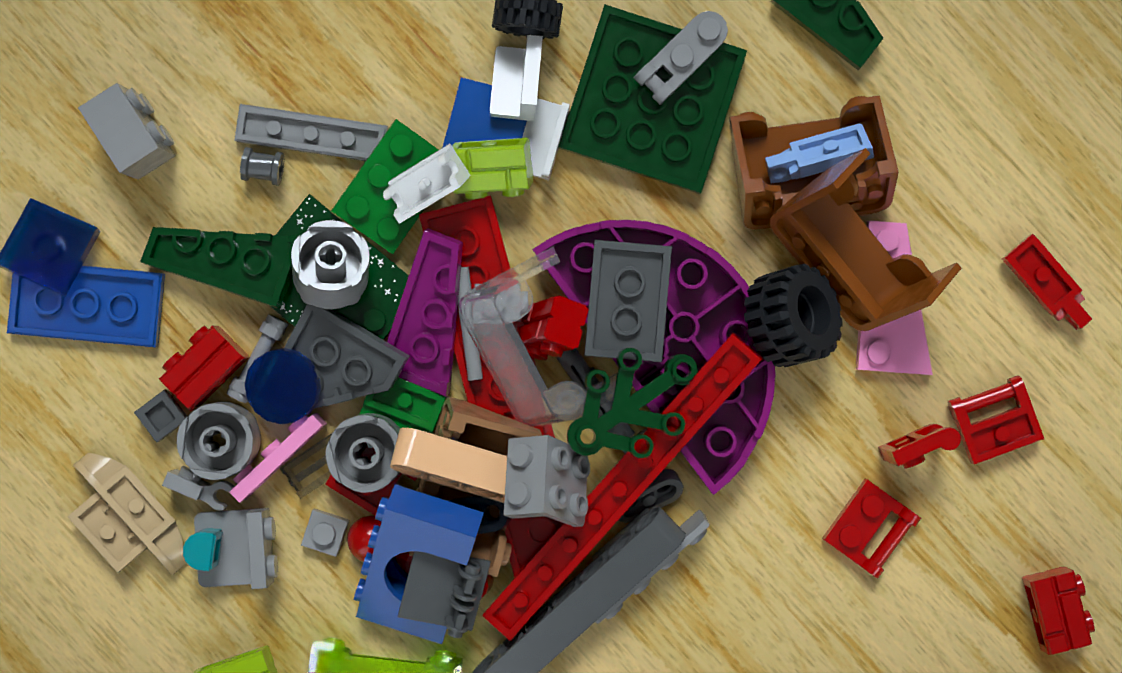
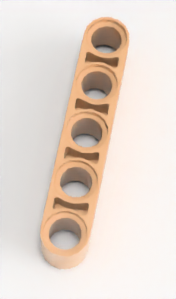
M400 428L390 464L391 469L504 503L507 456L421 430Z

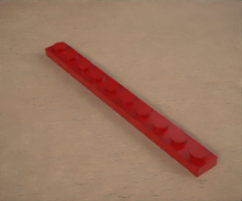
M732 333L689 382L690 384H687L661 413L675 412L682 415L685 420L684 431L677 436H670L663 433L660 429L648 427L643 435L651 438L654 445L652 453L646 458H638L630 452H626L587 496L588 511L585 515L584 525L574 527L563 523L486 609L482 616L508 640H511L757 366L762 357L736 334ZM670 417L666 422L667 429L675 431L678 428L679 422L677 418ZM638 439L635 442V451L643 453L646 450L647 443L644 439Z

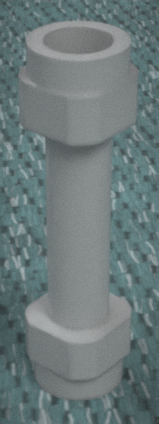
M268 314L259 329L262 335L239 377L235 376L227 391L229 396L243 403L248 402L256 388L253 382L276 340L281 341L286 332L285 330L288 326L286 322Z

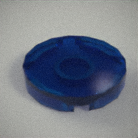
M287 348L268 351L255 359L247 371L245 380L247 400L253 410L266 421L277 424L295 423L311 413L317 404L321 390L320 378H317V373L314 370L316 368L311 360L299 351Z

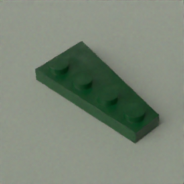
M153 227L140 262L281 309L293 276L292 247L299 235L277 236L267 233L242 234L233 231L207 232L198 229Z

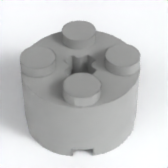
M320 221L309 226V230L301 236L299 235L294 241L291 252L293 282L303 302L324 309H337L347 305H354L359 301L369 279V248L365 239L353 231V227L341 221Z
M231 402L211 403L195 409L183 420L177 433V450L181 459L184 460L195 475L210 480L225 479L240 473L255 460L261 444L260 429L255 416L244 407ZM221 432V437L226 439V445L219 448V443L213 441V435L220 434Z
M374 413L360 414L340 423L332 433L326 447V462L332 476L347 488L363 493L377 491L391 483L400 474V472L390 468L400 430L398 425L390 418ZM364 442H366L369 448L374 447L376 454L371 457V462H369L367 457H360L359 450L364 448Z

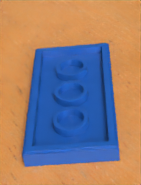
M14 259L7 333L158 347L165 274Z

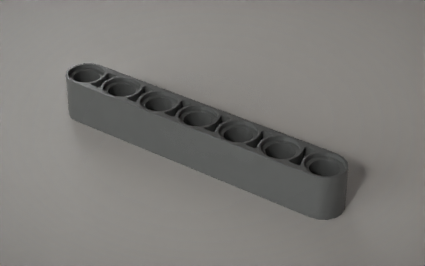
M659 506L652 508L544 604L511 640H504L483 659L472 673L540 672L672 554L684 541L686 533Z

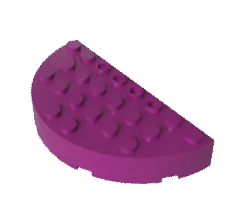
M606 220L566 230L532 249L568 299L586 305L589 309L595 240L672 246L662 362L642 360L640 367L634 372L632 386L635 391H638L664 373L665 363L673 355L685 354L692 357L699 371L732 333L736 334L762 357V352H757L753 346L754 341L752 337L749 338L747 332L748 324L744 319V313H746L744 302L745 298L749 297L747 293L748 284L736 269L718 252L682 231L647 221ZM612 358L613 361H614V362L616 363V365L618 366V364H617V358ZM762 358L757 366L680 451L713 495L728 484L741 470L764 432L770 415L775 389L776 372L772 361L767 362ZM623 359V363L627 367L633 366L636 361ZM681 362L678 364L676 372L680 377H685L689 372V368L686 363ZM673 385L647 403V407L651 412L661 414L686 385Z

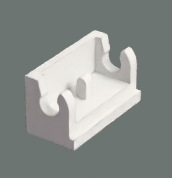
M448 144L388 182L389 187L383 192V197L385 200L392 198L396 202L397 209H395L393 215L400 224L461 187L471 175L451 144Z

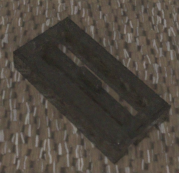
M332 433L280 468L282 473L289 479L290 485L297 491L296 494L300 499L329 479L330 471L306 487H303L300 482L327 464L326 455L297 475H295L292 469L327 446Z

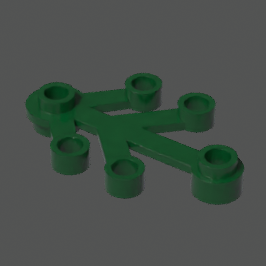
M635 348L622 349L617 355L619 369L612 406L609 411L599 418L601 393L608 389L610 378L602 370L590 371L585 377L587 392L582 417L575 419L567 430V442L574 452L585 456L596 454L602 447L630 452L638 458L648 457L654 447L650 437L637 434L631 438L607 432L620 422L660 429L663 433L670 436L681 434L685 429V420L682 415L675 412L659 414L639 409L673 385L690 384L689 382L698 371L695 360L685 354L671 356L665 363L664 373L630 395L634 372L640 367L642 356ZM627 352L633 353L636 358L635 364L631 367H627L623 363V356ZM681 362L686 363L689 368V372L685 377H680L676 372V368ZM595 374H600L604 379V384L599 389H595L591 385V378ZM670 417H676L679 422L678 428L675 431H669L666 427V422ZM589 428L592 430L594 438L590 443L585 444L581 441L580 435L584 429ZM638 439H644L647 443V448L643 453L635 451L634 445Z

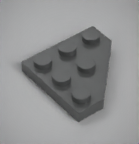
M307 304L259 397L288 415H294L306 410L388 391L393 388L410 356L336 311Z

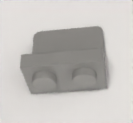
M549 435L509 439L504 516L510 518L546 516L574 527L583 526L585 515L588 511V500L586 497L587 477L590 473L588 456L574 452L568 443Z
M269 508L200 512L195 516V533L205 528L222 529L221 531L223 532L218 565L210 571L198 570V582L202 587L251 584V589L268 588L274 582V578L278 576V559L272 553V540H275L276 526L274 517H270Z

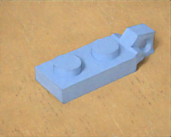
M859 123L789 143L790 148L780 154L766 157L765 164L771 183H777L824 172L831 166L864 148L870 152V155L865 160L874 158V153L865 129Z

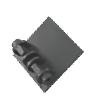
M414 551L397 617L446 626L449 636L461 638L463 633L473 630L491 561L470 557L468 564L463 565L429 553Z

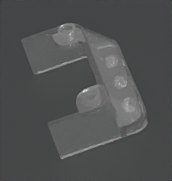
M554 247L467 291L459 302L460 318L516 421L532 427L570 421L582 416L587 389L584 390L579 384L572 381H563L547 388L512 323L525 316L533 305L532 291L526 280L560 262ZM618 373L609 377L610 385L605 392L601 393L600 406L613 400ZM604 380L593 385L592 387L595 389L601 388L604 384Z

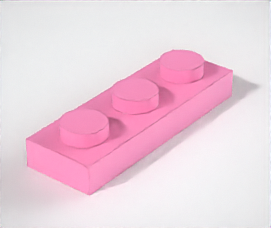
M305 413L302 414L288 427V430L292 433L282 443L278 439L274 440L261 452L264 460L258 466L253 468L249 464L233 479L237 485L230 491L231 495L239 503L246 500L326 426V421L318 413L312 414L309 418Z

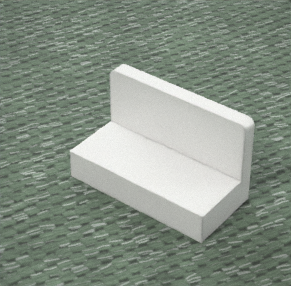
M527 35L526 49L496 47L490 103L491 117L534 121L543 36Z
M537 98L534 121H527L522 137L530 139L534 177L548 181L550 179L558 146L570 111V104L562 102V105Z

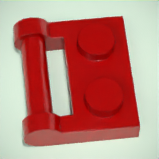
M1019 375L1007 379L1006 384L963 400L957 397L948 401L950 413L956 422L971 464L975 465L1045 439L1026 386ZM1011 397L1015 399L1017 407L971 424L968 413Z
M928 424L881 445L878 449L884 461L896 466L903 465L904 469L924 462L926 460L924 454L938 448L949 451L955 450L961 443V436L954 428H943L938 424Z
M865 478L822 539L878 579L884 571L882 566L910 527H916L922 518ZM891 511L899 516L898 520L870 559L861 552Z

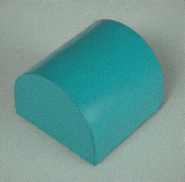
M205 528L191 535L186 540L183 546V556L189 566L196 570L210 571L218 565L223 534L222 529Z

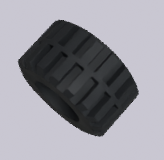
M807 264L794 265L758 277L754 280V284L749 286L747 290L749 297H746L744 302L746 308L744 319L748 324L747 332L749 338L752 337L754 341L753 346L757 352H762V358L767 362L772 361L774 366H784L785 368L825 358L830 355V352L835 351L837 341H840L842 335L840 327H843V319L840 316V311L842 310L840 303L837 301V294L834 288L830 287L827 277L825 275L821 276L817 268H810Z

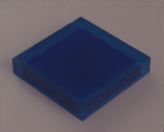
M30 198L0 252V268L66 297L99 236L100 230L89 223Z

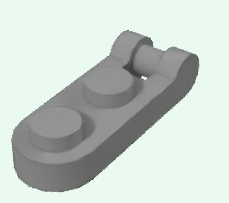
M701 12L634 76V79L641 86L645 84L654 93L652 98L661 105L722 45L728 32L726 21L716 12ZM661 67L672 76L666 83L655 74Z

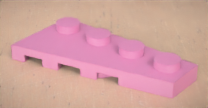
M867 221L866 226L892 258L903 254L912 255L907 223ZM922 310L869 331L858 330L856 369L933 375Z

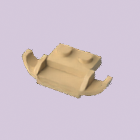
M87 453L73 465L94 488L96 493L67 517L117 573L122 571L147 548L171 575H174L186 564L183 556L182 537L176 521L126 465L93 453Z

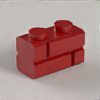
M560 295L528 305V314H523L521 322L524 323V326L519 328L515 343L518 347L526 349L525 354L534 359L546 361L548 355L562 357L564 351L579 347L583 332L580 327L585 325L589 309L584 304Z
M212 325L209 329L206 326L201 327L189 339L192 346L183 355L179 352L175 353L162 366L166 372L159 378L160 381L190 411L199 408L250 358L219 326Z
M1058 567L1022 577L1040 650L1048 655H1054L1092 644L1090 633L1095 632V626L1090 612L1083 609L1081 597L1086 595V591L1079 574H1075L1074 570L1067 567Z

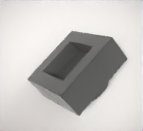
M163 390L134 412L156 442H160L180 427L183 420L187 417L168 390Z

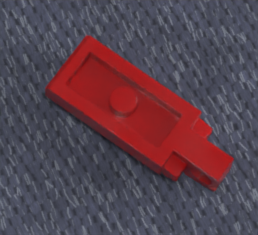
M1030 234L1002 258L1043 308L1057 321L1065 318L1077 330L1082 329L1092 320L1090 315L1080 305L1085 300L1081 294L1083 290L1034 234Z

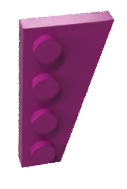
M428 228L423 232L387 342L410 356L399 378L446 397L450 394L463 242Z

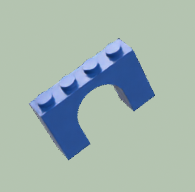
M395 484L390 498L382 497L377 509L375 519L382 522L380 526L374 525L369 539L368 547L373 548L374 551L373 553L367 552L360 574L367 577L366 580L360 578L353 600L360 602L356 617L442 644L447 631L446 626L397 617L408 574L399 566L395 556L404 552L419 551L467 565L484 513Z

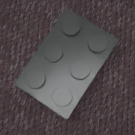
M603 240L594 241L585 356L617 358L618 353L622 349L635 348L640 352L643 361L662 362L672 246ZM627 352L623 356V359L636 360L635 355L631 352Z

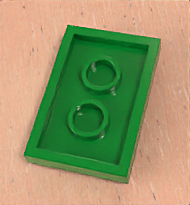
M395 119L330 211L393 254L419 218L418 214H421L425 208L399 224L393 215L395 209H397V204L392 198L385 200L383 192L389 187L388 182L439 149Z

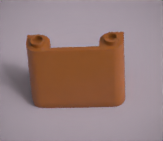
M880 95L851 98L842 107L839 118L769 128L766 118L755 112H744L738 116H731L729 127L744 225L754 230L771 228L770 219L773 214L823 173L771 183L766 170V157L782 153L790 148L789 143L859 123L863 125L873 147L874 158L864 160L852 173L858 183V193L848 203L858 216L873 214L887 209L893 202L899 171Z

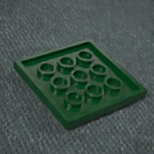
M604 4L558 149L701 194L747 50L722 43L671 96L659 105L652 98L654 93L645 84L641 86L634 79V76L682 29ZM663 67L655 73L664 83L672 77Z

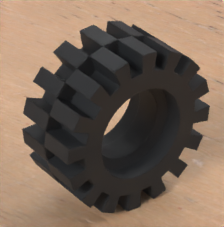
M495 0L492 28H495L497 31H503L502 33H512L514 36L519 37L522 35L527 38V35L543 36L542 39L557 38L560 33L563 4L557 3L556 0Z

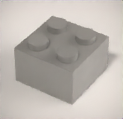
M116 83L78 107L119 173L139 180L176 156L170 147L175 144L171 135L163 125L158 126L150 115L154 113V109L142 93L138 95L133 88L127 89Z

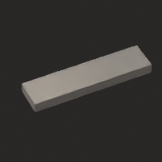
M240 104L234 141L366 161L389 127L380 124Z

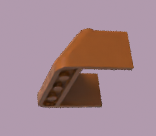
M866 148L828 168L782 205L770 219L772 231L799 265L807 264L810 268L815 267L820 271L821 276L825 275L827 277L830 287L834 288L837 294L836 298L842 310L840 315L851 327L860 331H869L931 306L962 269L958 263H954L931 273L924 262L915 256L903 254L892 258L848 202L858 193V183L852 173L870 155Z

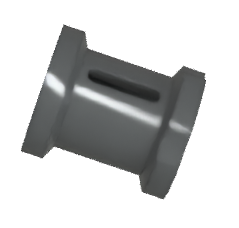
M245 147L240 164L241 180L248 181L249 178L269 180L272 182V185L279 186L284 171V153L277 152L275 155L256 153L253 152L252 148Z

